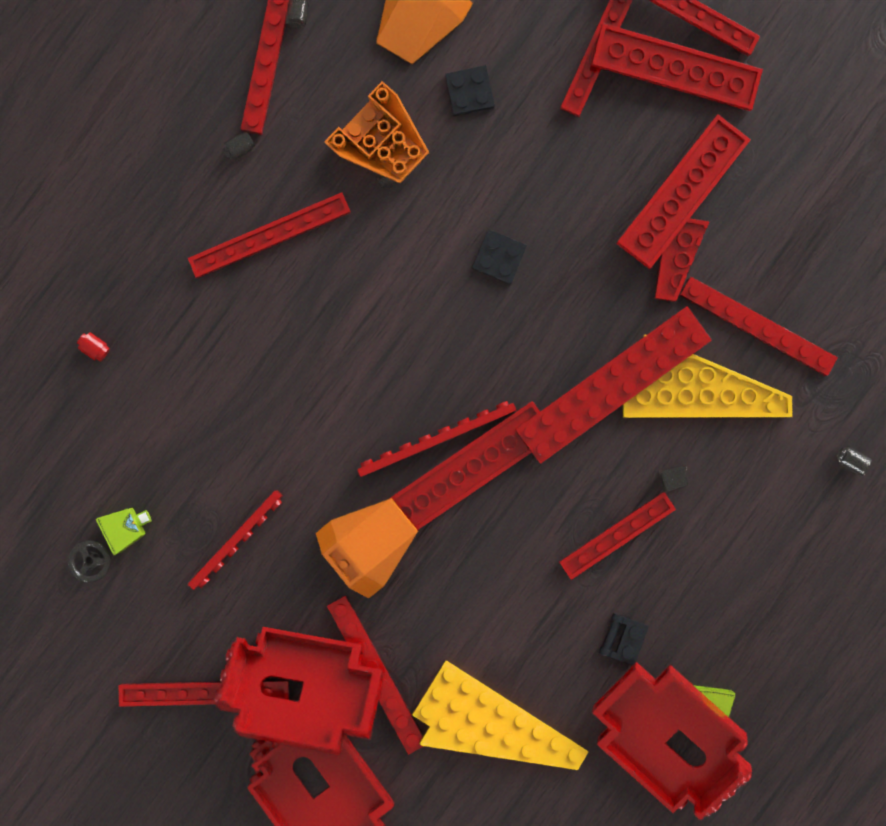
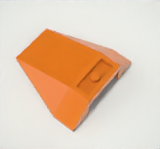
M386 0L376 43L413 65L463 22L473 3L470 0Z
M381 81L368 95L369 102L343 129L338 127L324 143L339 157L401 184L429 154V151L398 95Z
M392 498L332 519L316 532L322 555L346 585L369 599L386 585L418 533V530Z

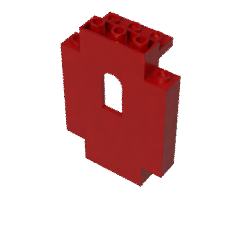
M262 627L261 633H258L256 638L257 647L250 646L243 638H237L236 642L232 643L231 649H228L226 654L227 665L221 672L220 681L222 683L220 689L215 693L214 702L222 711L239 714V716L236 715L234 720V728L239 736L340 755L344 734L370 739L384 674L380 669L361 666L364 653L362 645ZM268 677L304 682L299 702L265 696L261 692L262 682Z
M636 662L593 705L592 713L607 726L598 736L597 745L672 813L678 808L680 810L684 808L689 800L694 804V815L700 820L705 816H710L719 810L722 802L731 798L736 793V788L746 784L752 776L751 765L737 753L742 752L747 746V733L671 665L655 679ZM680 730L704 751L706 761L700 766H692L668 746L666 742Z
M345 734L340 755L258 740L252 745L253 749L249 754L254 762L251 766L257 773L250 778L251 782L247 788L275 826H385L380 817L394 807V801ZM300 757L309 758L330 786L315 798L311 796L293 770L294 761Z

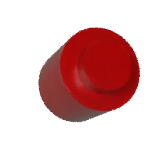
M91 332L87 335L83 333L77 341L79 345L78 350L94 361L98 360L101 362L110 350L107 343Z

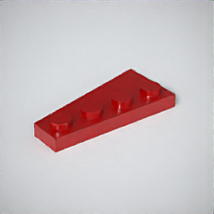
M689 219L662 253L654 299L677 301L698 247L710 223L709 221Z

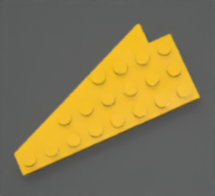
M692 354L624 403L623 418L792 417V396Z
M446 660L412 714L429 726L419 743L422 746L574 770L579 769L589 752Z

